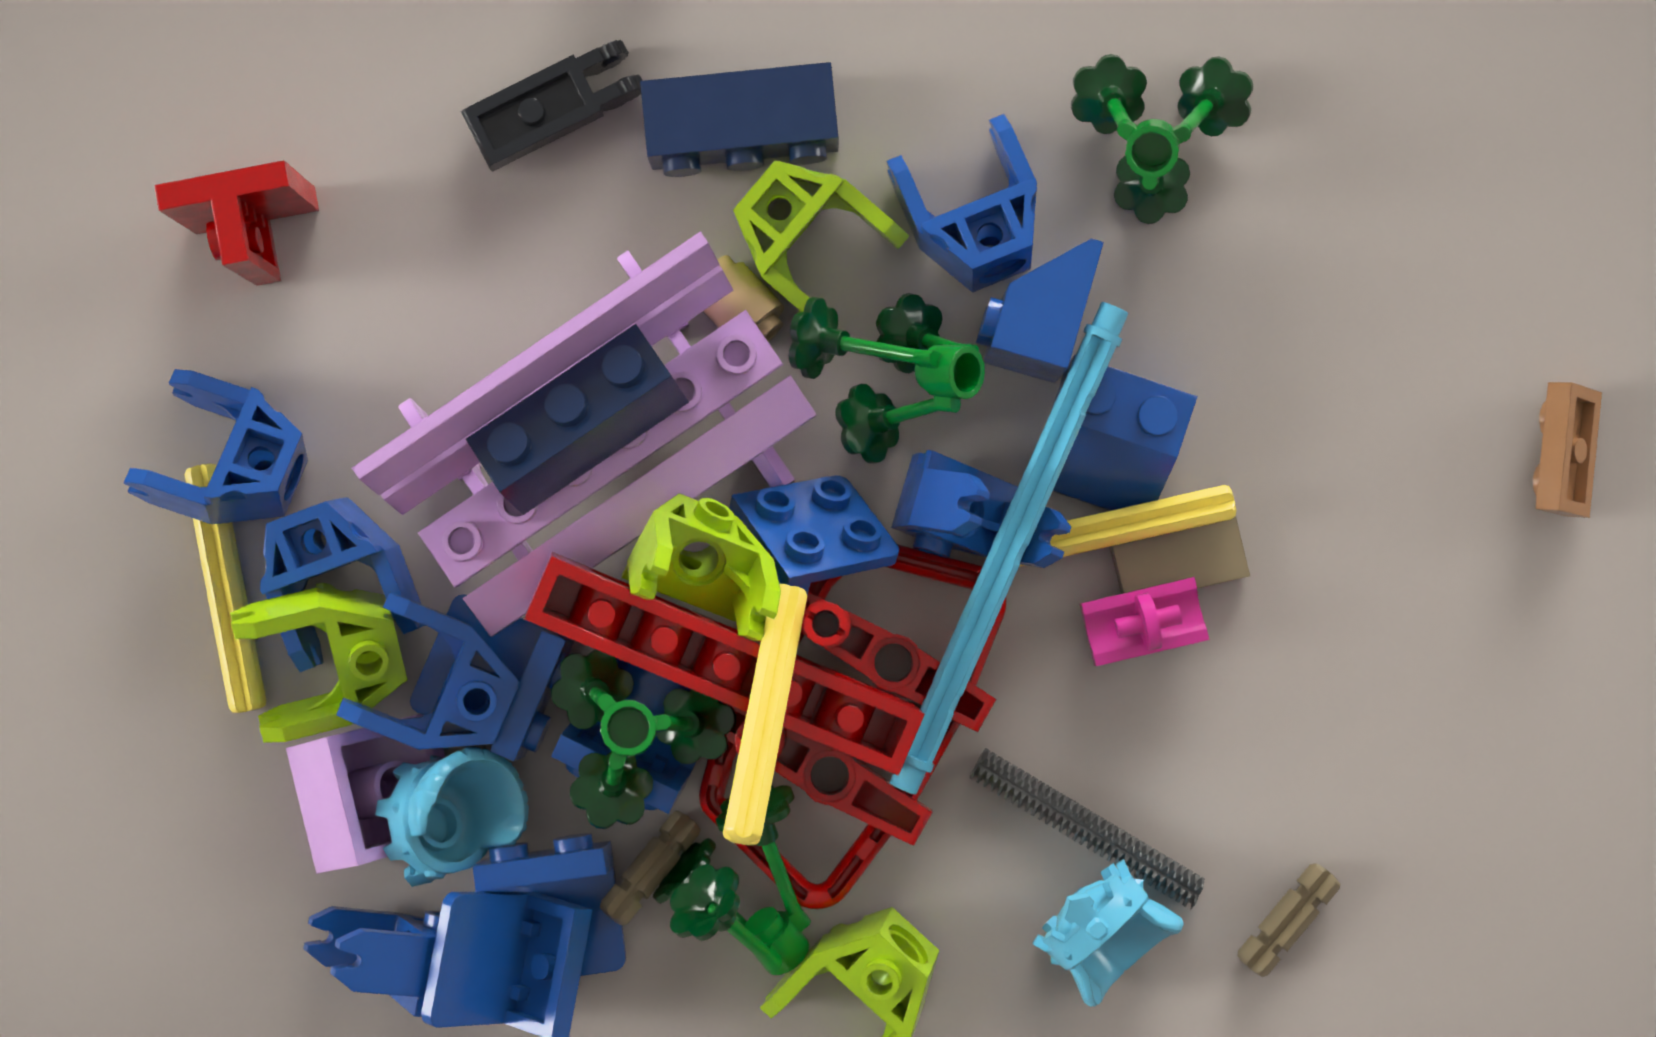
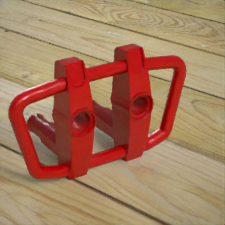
M897 544L899 546V554L896 563L886 567L973 590L982 566L953 558H944ZM843 576L810 583L798 646L805 636L869 677L880 689L895 692L922 705L940 662L918 648L917 644L910 638L900 634H893L839 607L837 604L825 600L831 588ZM1005 598L964 693L958 701L952 720L933 760L935 766L931 773L926 772L916 795L893 786L889 780L854 757L782 728L774 771L804 790L815 802L830 805L867 823V826L828 878L822 883L815 884L808 881L780 853L800 906L818 910L829 908L839 903L849 893L891 835L910 845H915L933 813V810L918 801V798L960 724L975 732H979L997 700L976 685L1004 618L1007 598ZM888 644L902 645L911 657L909 672L905 677L896 681L883 679L875 669L877 652ZM733 706L731 707L736 714V724L732 731L726 734L728 748L723 756L717 759H707L699 790L700 806L705 815L716 826V818L722 813L720 805L726 800L724 795L733 761L737 753L739 754L747 712ZM832 756L846 764L849 776L842 788L836 791H825L814 784L811 770L818 760ZM734 843L775 883L762 846Z

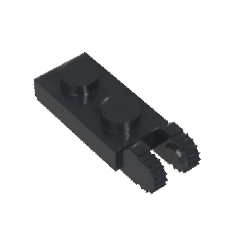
M610 41L577 58L573 54L463 109L461 113L490 170L493 172L603 117V111L616 109L626 102L637 98L641 94L640 81H643L638 74L621 78L595 93L592 92L585 78L598 75L625 60L629 52L623 41Z

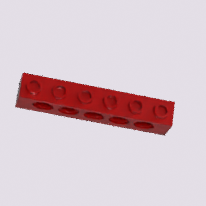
M552 551L528 606L524 620L747 712L761 641H753L738 635V630L657 595H655L654 599H643L630 594L629 583ZM796 654L783 728L899 776L925 713L913 703Z

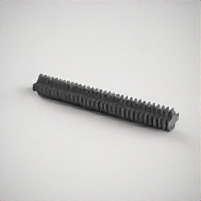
M987 748L983 750L972 770L970 779L977 775L976 782L979 783L984 780L983 787L991 784L990 791L998 788V796L1005 792V800L1009 796H1012V804L1018 800V808L1025 804V812L1032 808L1031 815L1034 816L1039 812L1038 819L1041 820L1045 816V824H1048L1051 820L1053 821L1052 828L1059 824L1060 833L1064 829H1067V837L1074 833L1072 838L1074 841L1078 837L1081 838L1080 845L1087 841V849L1094 845L1093 852L1095 854L1101 849L1100 857L1103 858L1107 853L1108 858L1106 860L1110 862L1114 857V865L1124 859L1126 865L1129 866L1130 873L1136 870L1134 875L1136 878L1142 874L1141 880L1143 882L1147 878L1150 879L1149 886H1152L1154 882L1157 883L1155 886L1157 891L1163 886L1162 893L1164 895L1169 890L1170 894L1168 897L1171 899L1176 894V902L1179 903L1183 898L1184 902L1182 905L1184 907L1188 903H1191L1190 910L1195 906L1204 888L1205 879L1203 877L1200 878V875L1193 874V871H1190V869L1186 870L1187 867H1183V865L1179 866L1180 863L1175 860L1173 861L1172 858L1166 857L1165 854L1159 853L1154 848L1152 849L1148 844L1145 845V842L1138 841V838L1131 837L1130 833L1128 834L1125 830H1121V828H1118L1116 825L1114 826L1109 821L1107 822L1103 817L1100 818L1099 815L1097 816L1096 813L1090 812L1089 809L1066 797L1063 793H1059L1056 789L1045 785L1041 780L1038 781L1036 777H1031L1029 773H1025L1021 768L1018 769L1014 764L1011 765L1007 760L1004 761V758L997 757V754L994 752L990 753V750Z

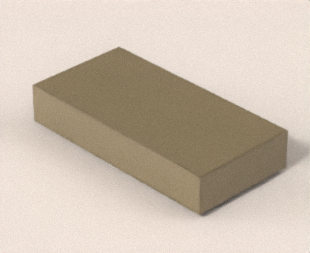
M1236 516L1227 521L1110 546L1121 594L1195 577L1198 589L1250 576Z

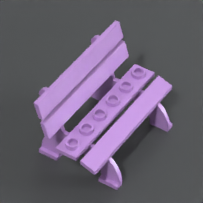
M701 231L643 271L628 250L618 256L617 260L628 275V281L432 414L428 415L411 398L401 403L398 407L411 428L352 467L360 481L377 495H381L401 515H404L455 479L464 480L473 495L419 531L418 534L455 588L508 552H513L518 560L517 562L462 598L491 637L526 614L552 551L594 568L640 537L653 511L678 493L695 499L750 461L753 462L769 487L791 484L795 481L773 448V445L816 417L817 414L791 375L737 412L729 403L783 366V363L748 312L744 310L693 346L689 345L681 333L682 330L689 326V320L733 291L729 280ZM634 324H637L651 346L667 337L680 355L666 363L665 367L688 399V404L524 515L498 491L493 482L487 483L480 470L482 467L480 461L469 446L466 438ZM717 410L719 411L724 421L542 545L532 550L526 542L527 539Z

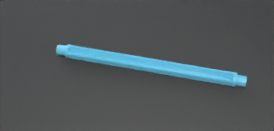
M1101 302L1092 324H1086L1083 330L1085 336L935 673L927 696L920 707V710L925 715L899 776L893 774L890 780V784L903 791L916 795L926 772L931 773L935 766L933 760L952 720L955 708L964 693L1020 566L1023 554L1032 539L1078 435L1087 409L1097 392L1116 347L1121 345L1122 338L1119 335L1129 314L1121 308Z

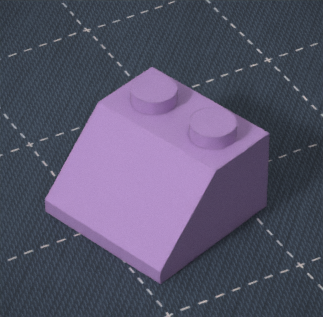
M417 714V715H413V716H409V717H405V718H401V719L416 718V717H421V716H424V715H422V714ZM366 728L286 748L316 874L359 866L388 857L383 847L391 843L392 839L387 818L375 815L377 800L391 797L399 781L396 779L393 771L403 762L410 764L426 762L430 760V755L445 758L444 749L418 750Z

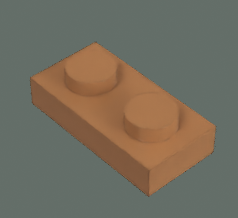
M1548 382L1546 401L1543 403L1539 414V425L1543 437L1540 463L1537 465L1533 475V490L1536 495L1535 509L1565 517L1590 518L1602 392L1573 382Z

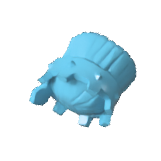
M466 747L445 758L430 755L429 761L418 764L403 762L393 771L396 779L399 781L391 797L377 800L375 815L387 818L392 842L383 847V850L390 861L404 860L409 864L404 869V878L411 887L431 883L435 879H443L446 874L471 868L487 854L489 848L515 845L521 834L526 831V822L528 821L529 814L527 792L523 790L524 784L519 778L516 768L502 756L479 747Z
M1124 859L1116 863V866L1113 863L1101 871L1103 880H1098L1085 887H1081L1073 895L1067 896L1065 904L1057 917H1051L1042 927L1046 932L1045 937L1038 934L1033 941V945L1051 956V964L1060 965L1065 970H1070L1084 1003L1090 1007H1095L1102 1002L1108 989L1125 970L1129 969L1138 959L1163 939L1181 932L1184 925L1179 915L1148 897V894L1143 889V880L1134 879Z

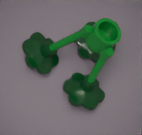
M1114 54L1104 55L1098 60L1095 67L1085 66L1075 73L1073 87L1077 94L1071 101V110L1076 119L1081 122H1091L1095 130L1102 134H1111L1117 131L1118 135L1127 141L1126 156L1118 162L1116 167V173L1120 182L1115 188L1114 198L1120 208L1134 210L1136 217L1142 223H1157L1165 213H1177L1186 206L1188 194L1184 185L1190 178V169L1185 160L1178 158L1180 144L1189 140L1191 133L1197 127L1205 135L1211 137L1219 136L1228 126L1239 127L1249 119L1251 106L1247 99L1253 92V81L1247 73L1234 71L1231 63L1226 58L1220 56L1211 57L1202 67L1192 66L1181 74L1179 86L1183 95L1178 101L1177 108L1184 120L1175 127L1159 119L1145 120L1138 125L1133 123L1142 116L1145 110V104L1141 95L1147 87V80L1141 69L1132 66L1127 67L1120 56Z
M903 294L898 299L895 307H886L879 313L876 327L880 336L876 342L852 338L848 331L837 329L838 314L834 308L827 307L826 301L823 298H809L805 304L804 311L796 313L791 321L790 336L793 342L788 354L791 367L800 369L803 377L816 379L821 374L824 365L830 363L835 355L844 356L847 352L875 356L884 362L893 363L895 368L903 373L915 372V378L920 387L925 389L929 395L934 396V398L896 408L886 394H876L867 384L861 383L851 387L848 399L841 400L835 409L836 420L843 428L841 443L849 454H861L862 458L869 464L883 461L888 448L894 447L898 443V427L900 422L939 411L957 413L961 408V399L974 397L979 392L984 381L985 366L983 358L979 353V347L976 344H962L940 337L938 331L943 320L940 309L934 305L925 304L922 297L917 294Z
M595 649L587 656L571 653L562 660L560 664L561 678L551 688L553 703L557 707L567 710L568 720L578 729H588L598 721L601 722L600 733L604 743L611 750L606 756L596 752L584 756L578 767L580 777L570 787L572 804L579 809L586 810L587 820L595 828L608 829L617 821L622 824L632 825L642 818L645 810L644 799L653 790V778L647 770L637 767L635 756L643 754L649 749L656 735L661 742L671 745L673 757L683 764L695 763L701 757L717 759L726 752L728 748L726 734L732 731L736 724V714L731 706L720 703V701L692 689L690 691L674 689L664 698L665 714L653 716L652 712L644 704L635 700H624L631 694L634 681L628 671L618 667L615 657Z
M771 786L763 833L757 846H762L785 906V911H777L774 907H764L746 920L737 911L740 905V898L735 893L740 879L738 874L730 867H722L716 870L709 864L711 861L710 856L716 848V843L711 838L705 839L700 844L698 842L691 844L686 852L680 855L681 858L653 894V899L659 904L670 899V907L675 912L670 920V928L677 936L685 938L693 935L697 940L705 941L713 937L718 931H727L750 950L771 975H782L796 968L804 960L810 945L802 931L810 925L811 919L797 901L775 842L779 836L775 823L783 820L790 814L789 804L795 798L790 786ZM730 797L720 805L722 813L716 818V824L721 832L724 830Z

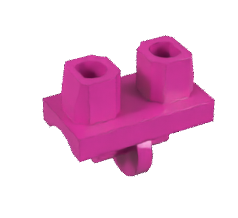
M1195 577L1079 604L1094 666L1210 640L1200 608Z

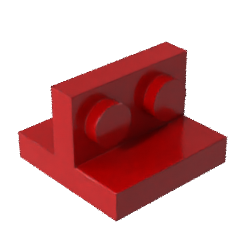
M284 160L154 185L158 210L195 234L207 233L208 244L216 261L221 260L224 267L256 286L281 281L270 220L319 211L315 186Z

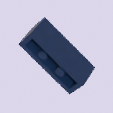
M831 62L640 81L647 157L652 170L663 169L665 176H692L701 172V165L726 163L727 169L732 171L753 170L763 167L764 159L788 156L791 164H814L827 160L828 152L839 151Z
M634 324L466 438V441L498 491L524 515L688 404L689 401L637 324Z

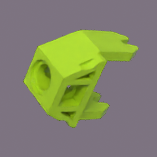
M775 160L736 205L733 212L762 279L799 311H804L809 297L801 291L792 278L787 265V251L822 210L839 209L855 213L897 249L909 238V235L846 179ZM783 199L791 204L792 210L786 219L774 220L768 215L769 206L773 201Z
M678 493L654 510L621 574V578L629 581L630 594L643 599H654L656 592H659L731 621H736L738 635L753 641H761L764 637L766 616L775 619L778 613L781 589L774 559L727 506L710 498H701L697 501ZM695 542L710 544L702 551L691 552L684 549L689 544Z
M322 582L317 583L315 588L250 603L230 613L235 639H257L312 625L327 633L339 679L333 690L329 693L278 705L258 715L263 743L288 742L351 726L352 722L336 715L343 697L373 708L408 680L391 611L383 608L386 601L384 594L359 589L343 591L336 589L331 584Z
M893 907L866 915L861 921L849 925L841 923L833 926L827 934H824L808 950L804 960L796 968L784 975L766 996V1000L760 1006V1009L772 1019L814 976L831 972L886 1023L884 1034L881 1037H912L924 1007L926 994L940 950Z

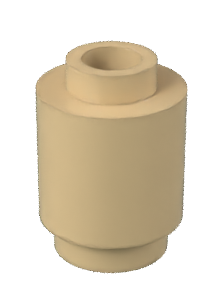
M729 255L718 258L720 267L729 280L733 291L703 312L719 328L746 310L769 342L783 327V322L778 317L783 312L784 305L744 262L735 263Z

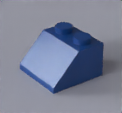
M1091 238L1009 283L1001 300L990 297L976 339L977 344L987 346L983 358L984 363L1051 383H1055L1062 376L1070 363L1104 244L1103 241Z
M1076 355L1071 358L1068 369L1063 373L1053 406ZM1108 366L1097 392L1087 409L1085 419L1053 492L1109 511L1158 500L1177 460L1198 396Z

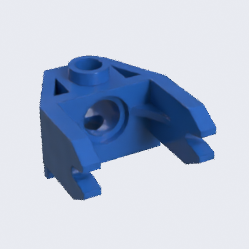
M1005 114L989 119L991 125L989 133L1009 180L1008 188L935 217L926 210L903 157L900 155L886 161L892 186L919 249L972 293L1031 269L1037 181Z
M175 369L169 381V385L174 387L172 392L174 396L195 407L233 419L236 423L207 487H198L150 470L130 468L124 480V484L129 486L128 493L149 504L209 524L285 517L308 462L302 433L281 412H276L265 401L264 395L258 389L251 387L249 390L195 371Z
M926 450V453L913 454L891 528L915 537L913 548L923 552L950 558L951 551L957 550L987 558L1018 486L933 450ZM1045 507L1032 539L1020 561L1021 565L1046 568L1063 558L1064 551L1050 544L1051 538L1054 535L1070 533L1071 526L1061 512Z
M348 497L325 501L266 523L263 556L266 559V571L260 581V591L262 595H266L267 599L303 591L310 578L358 561L370 566L376 572L386 599L389 592L421 604L400 546ZM322 533H323V535L325 536V539H326V544H325V545L323 544L322 539H321V534H322ZM391 611L394 620L403 634L425 626ZM310 625L280 633L288 655L299 672L324 663L321 644L314 626Z
M389 592L383 608L432 628L451 647L454 660L432 711L421 717L399 719L344 697L336 715L418 750L494 744L520 682L470 624ZM475 688L486 691L487 700L482 707L470 709L463 704L464 697L468 691Z
M331 906L309 916L308 924L312 927L329 931L328 938L323 941L304 942L303 949L325 967H331L330 973L351 991L389 995L414 1017H421L440 911H425V916L419 917L396 912Z

